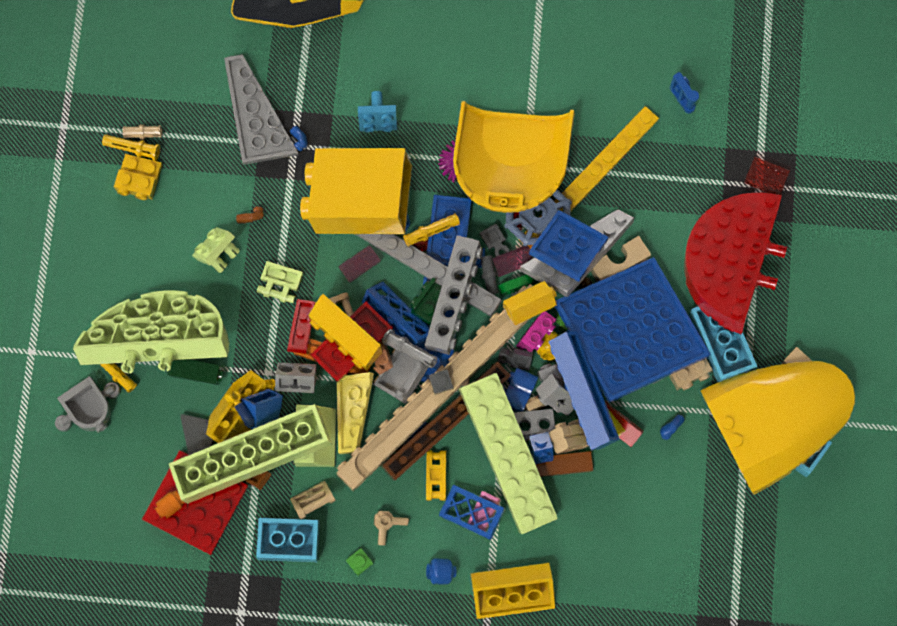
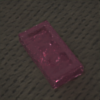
M369 245L338 267L348 282L351 283L380 263L381 260Z
M523 246L493 258L497 275L501 277L520 269V266L532 260V256L529 255V246Z

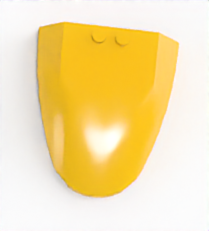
M822 361L795 362L756 369L700 390L753 495L783 479L799 465L804 464L813 454L819 452L846 425L855 405L854 388L847 375L836 366Z

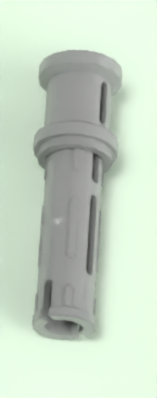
M389 329L383 336V345L395 348V351L398 353H406L430 368L436 365V360L438 359L436 356L411 344L408 338L395 334L394 330Z

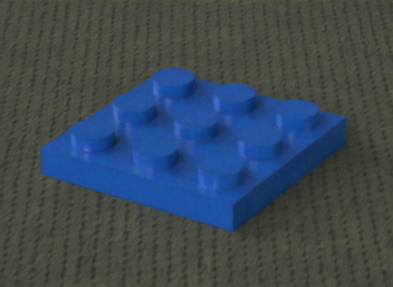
M558 210L530 249L529 255L579 282L608 241V236Z

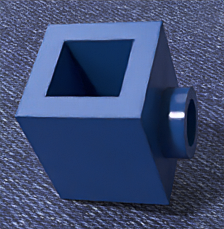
M544 432L529 436V449L534 463L540 464L553 461V446L549 433Z

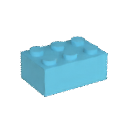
M259 518L256 558L266 561L318 562L319 521Z

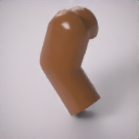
M254 207V213L237 214V223H250L264 217V209L262 207Z

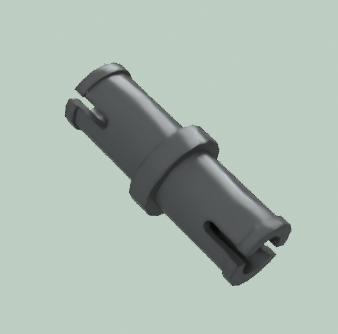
M492 255L481 257L482 279L485 280L486 291L491 294L499 293L495 278L497 273L494 272Z

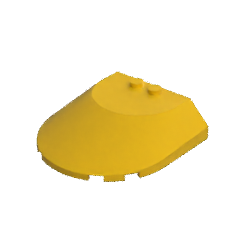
M462 101L453 164L456 178L464 193L478 205L503 213L525 211L546 201L558 189L566 174L575 117L574 110L558 116L486 111L467 104L466 101Z

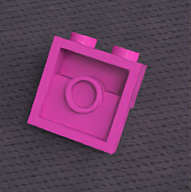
M546 311L542 312L517 343L516 347L521 350L525 348L530 353L534 349L538 350L544 343L542 340L544 335H550L556 327L553 325L556 319Z

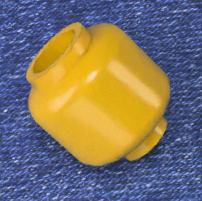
M552 331L550 335L545 334L542 338L544 343L536 350L544 360L555 359L549 344L550 340L559 336L555 331Z

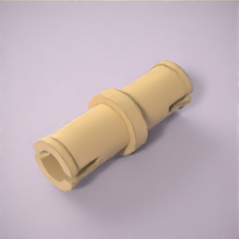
M144 124L137 127L124 126L123 138H140L141 140L148 137L161 138L162 128L161 125L145 126Z

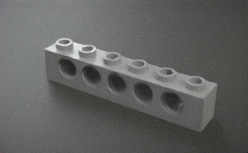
M458 235L456 237L425 342L428 350L450 355L451 350H454L457 339H455L456 331H460L462 324L460 317L462 313H465L467 302H465L466 296L471 293V279L476 276L478 269L476 262L477 259L481 258L483 248L478 240ZM462 257H471L468 262H461ZM464 274L465 278L463 280H456L457 275ZM453 292L460 293L457 299L450 298ZM448 310L455 311L452 317H446L445 313ZM442 329H449V333L447 335H440V331Z

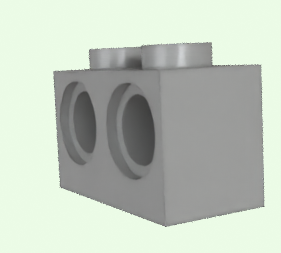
M278 362L275 374V391L314 393L317 364Z
M553 409L514 413L519 426L521 423L526 422L531 427L528 431L521 430L525 441H529V436L544 432L550 433V431L555 429ZM541 421H547L550 427L548 429H542L540 428L539 423Z

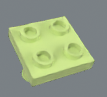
M216 227L207 234V239L195 248V253L192 256L197 261L209 266L212 265L218 273H221L224 270L222 267L226 268L227 263L219 255L224 251L232 259L236 256L235 252L238 254L240 250L231 243L235 238L234 235Z

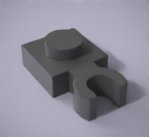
M497 224L480 232L479 235L488 250L495 249V257L498 260L501 259L498 253L500 250H504L507 255L509 254L508 247L502 245L506 239Z
M500 348L498 362L502 364L509 362L511 363L510 367L529 371L533 352L530 353L529 351L516 348L511 352L507 348Z

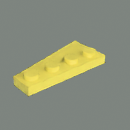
M374 373L347 375L337 383L339 454L352 453L361 445Z

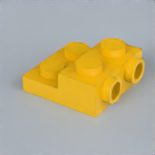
M125 154L122 167L118 170L115 180V190L123 196L131 194L140 200H152L162 163Z

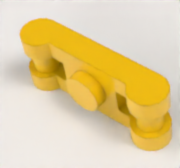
M429 450L426 452V501H432V499L446 501V450H440V452ZM432 460H440V465H432ZM432 485H440V491H432Z

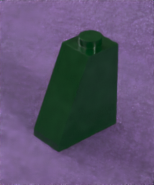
M180 359L172 361L167 375L177 379L219 385V381L222 382L224 370H221L222 366Z

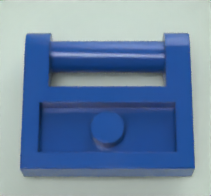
M678 72L673 75L670 90L686 113H692L695 110V102L698 101L699 94L690 88V82L687 77L682 76Z

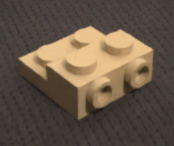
M704 359L669 375L677 391L681 388L684 391L692 387L693 382L697 380L702 382L708 379L712 368L707 359Z

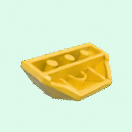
M250 370L232 383L225 395L229 393L232 395L231 391H238L241 394L240 402H242V398L266 390V381ZM225 395L211 413L206 435L217 443L251 430L244 425L235 409V403H228Z

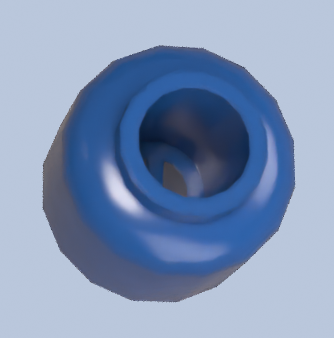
M432 559L427 564L426 577L430 579L432 584L447 585L452 581V578L456 577V566H453L449 559Z

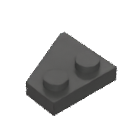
M181 414L180 417L188 454L191 455L211 447L214 440L206 435L209 420Z

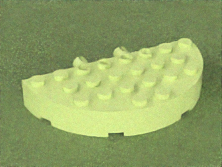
M169 290L142 294L139 299L131 302L130 299H127L111 307L91 322L92 326L87 331L81 333L73 347L80 365L123 363L121 370L125 373H132L136 362L160 361L158 368L162 371H169L173 360L228 357L229 338L220 313L211 302L199 295L192 296L188 295L185 291Z

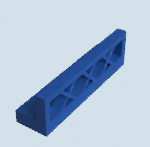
M384 282L366 290L362 303L367 302L393 328L395 334L408 338L409 342L417 347L420 346L422 341L427 339L430 328L420 318L413 315L411 309ZM382 289L386 296L380 295L377 291ZM390 303L396 304L399 309L393 308ZM402 315L409 317L412 322L406 321ZM415 328L421 329L425 334L420 336L415 331Z

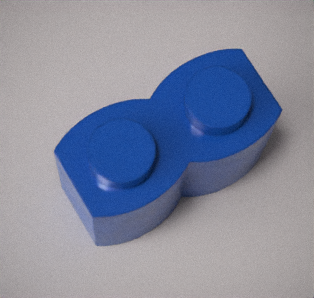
M517 368L515 372L511 371V377L507 380L510 384L507 390L504 389V392L512 410L524 412L525 404H527L534 390L538 377Z

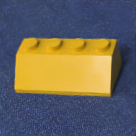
M324 294L320 296L309 313V319L311 320L309 323L317 331L321 329L325 333L324 337L330 343L335 342L338 344V349L345 356L349 354L353 358L352 362L361 369L363 367L367 370L381 356V345Z
M549 563L471 573L477 619L555 609L553 578Z

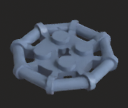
M558 189L552 194L559 201L558 203H555L549 197L546 201L531 209L520 211L519 218L514 220L513 213H506L505 228L509 229L523 243V246L534 245L538 238H531L532 233L541 234L558 209L563 208V212L571 216L572 202ZM535 210H536V211H540V210L542 211V217H541V218L534 216V215H535V213H534ZM522 224L528 230L527 234L525 235L517 225Z

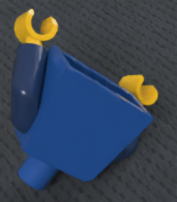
M266 379V390L242 398V402H240L241 394L238 391H231L232 395L230 393L225 395L228 403H235V409L246 427L255 429L279 418L283 395L274 390V379Z

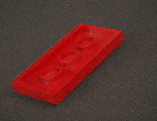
M367 302L362 304L350 316L354 322L378 343L382 341L383 336L389 329L393 330ZM326 339L310 355L338 383L356 365L352 362L353 358L349 354L345 356L339 351L338 344L335 342L330 343Z

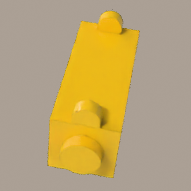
M543 281L504 300L503 306L507 315L516 326L557 306L555 301L557 295L552 286L549 287Z

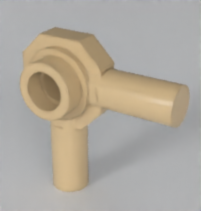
M378 511L374 515V525L379 530L378 545H386L387 530L393 525L408 526V518L393 517L389 511Z

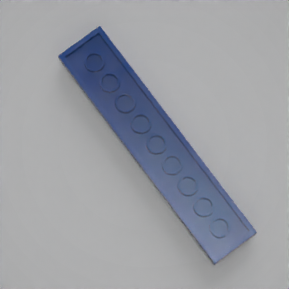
M434 195L430 224L454 213L460 221V225L451 227L428 239L427 255L447 267L457 235L467 238L471 199ZM465 256L461 259V262L463 263L465 260ZM424 277L423 285L426 281L430 282V280ZM451 294L450 298L457 299L458 297ZM448 310L445 316L452 317L455 311ZM417 329V333L420 336L425 334L421 329ZM426 340L422 341L419 348L436 356L438 359L433 368L429 367L420 382L428 380L429 375L434 374L442 365L446 367L450 363L448 359L454 354V350H451L450 355L428 350L425 346Z

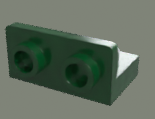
M434 277L430 282L426 281L421 288L423 292L419 297L416 295L410 304L412 306L411 313L431 325L442 286L436 283Z

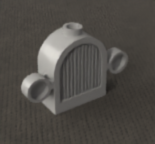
M89 376L57 398L67 412V415H61L56 418V428L61 432H66L71 428L73 421L82 430L102 432L108 427L106 424L111 416V408L106 398H117L120 395L119 386L116 383L110 382L105 385L103 391H100L94 380Z

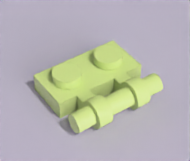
M266 261L260 279L267 282L266 287L259 285L257 293H261L267 298L274 297L280 299V302L286 303V301L294 303L295 296L289 295L290 289L298 291L303 272ZM273 285L283 287L282 292L273 290Z

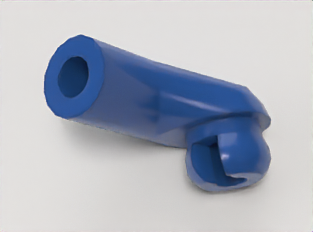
M294 126L290 130V133L298 140L294 146L298 151H302L308 146L307 136L297 126Z
M678 414L671 422L660 429L662 439H670L672 434L683 424L685 419L682 415Z

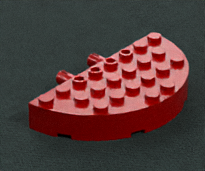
M747 193L725 199L708 209L699 218L688 238L684 258L686 285L693 300L708 317H712L719 322L720 326L741 335L755 288L762 286L775 290L778 278L763 275L760 271L765 255L771 254L784 258L787 246L772 243L770 240L782 195Z

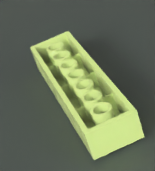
M497 373L458 388L519 533L524 534L558 519Z
M314 404L169 463L180 498L188 504L330 446L332 441L320 409Z

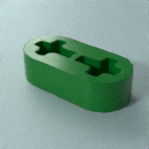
M525 275L504 282L498 287L501 295L506 296L518 292L523 286L527 288L530 284L534 286L536 283L534 278Z

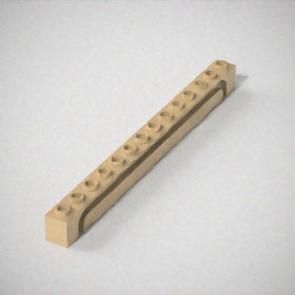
M531 284L527 288L523 286L516 294L523 292L533 286ZM505 308L500 314L496 312L489 321L491 323L487 327L483 325L476 332L477 336L473 340L469 339L463 344L462 347L464 349L459 354L455 352L448 359L450 363L446 367L442 365L435 372L448 370L453 389L434 395L430 380H426L421 385L422 390L418 394L414 392L407 399L409 403L406 406L397 408L393 413L394 417L390 421L385 420L379 426L381 430L376 435L372 433L365 440L366 444L362 448L358 447L352 452L351 455L353 457L348 462L343 461L337 467L339 470L337 476L354 492L530 319L515 326L507 315Z

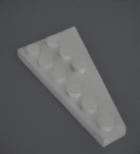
M238 55L224 58L243 165L299 155L244 56Z
M617 209L589 226L608 236V241L579 282L536 258L520 266V271L539 282L545 281L549 287L552 286L555 291L568 297L633 224L634 217Z

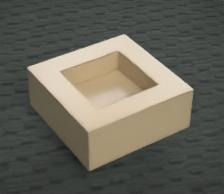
M537 396L527 401L528 404H525L526 411H536L546 407Z

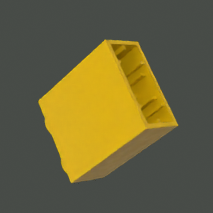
M315 148L314 163H306L305 182L307 186H311L310 197H302L300 212L302 219L309 220L316 234H405L412 164L406 149Z

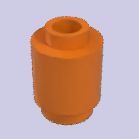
M175 490L157 501L155 510L161 518L165 516L168 519L181 509V505L185 502L181 500L180 495Z

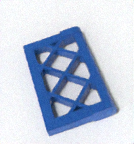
M453 485L439 516L491 540L505 508ZM458 492L464 495L466 499L456 502L455 496ZM473 499L481 503L482 507L473 510L470 500ZM467 501L470 512L460 515L457 505ZM451 507H455L457 517L447 514ZM488 507L497 510L492 518L489 517ZM484 509L487 520L477 523L474 513ZM471 514L474 525L463 522L461 518ZM487 522L489 523L490 527L487 532L478 527Z

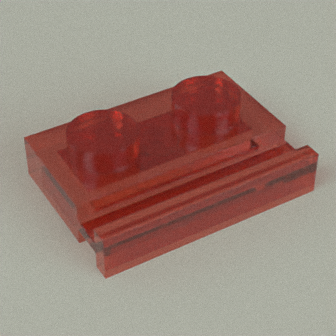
M754 157L744 183L767 193L780 195L790 171Z

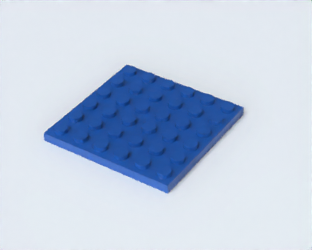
M654 257L578 290L568 297L565 296L556 300L557 306L555 308L569 332L577 331L596 381L609 403L702 361L711 355Z

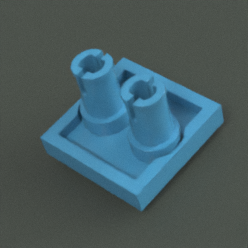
M373 91L371 93V106H358L360 131L390 132L397 130L396 105L383 106L382 92Z

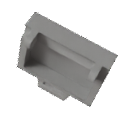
M394 349L393 354L390 355L393 367L377 376L374 385L406 404L407 399L412 395L429 367L406 353H398Z

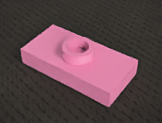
M484 491L479 496L497 505L501 501V499ZM477 502L473 510L482 507V504ZM488 507L487 511L490 518L494 516L496 510ZM484 509L474 513L477 523L487 520ZM470 516L467 522L470 525H474L472 516ZM487 522L485 524L479 525L478 527L479 529L486 532L489 523Z

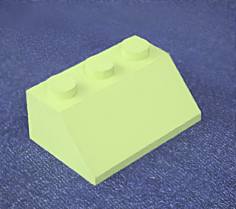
M296 405V411L311 405ZM317 406L322 414L332 445L294 460L296 467H335L336 409Z

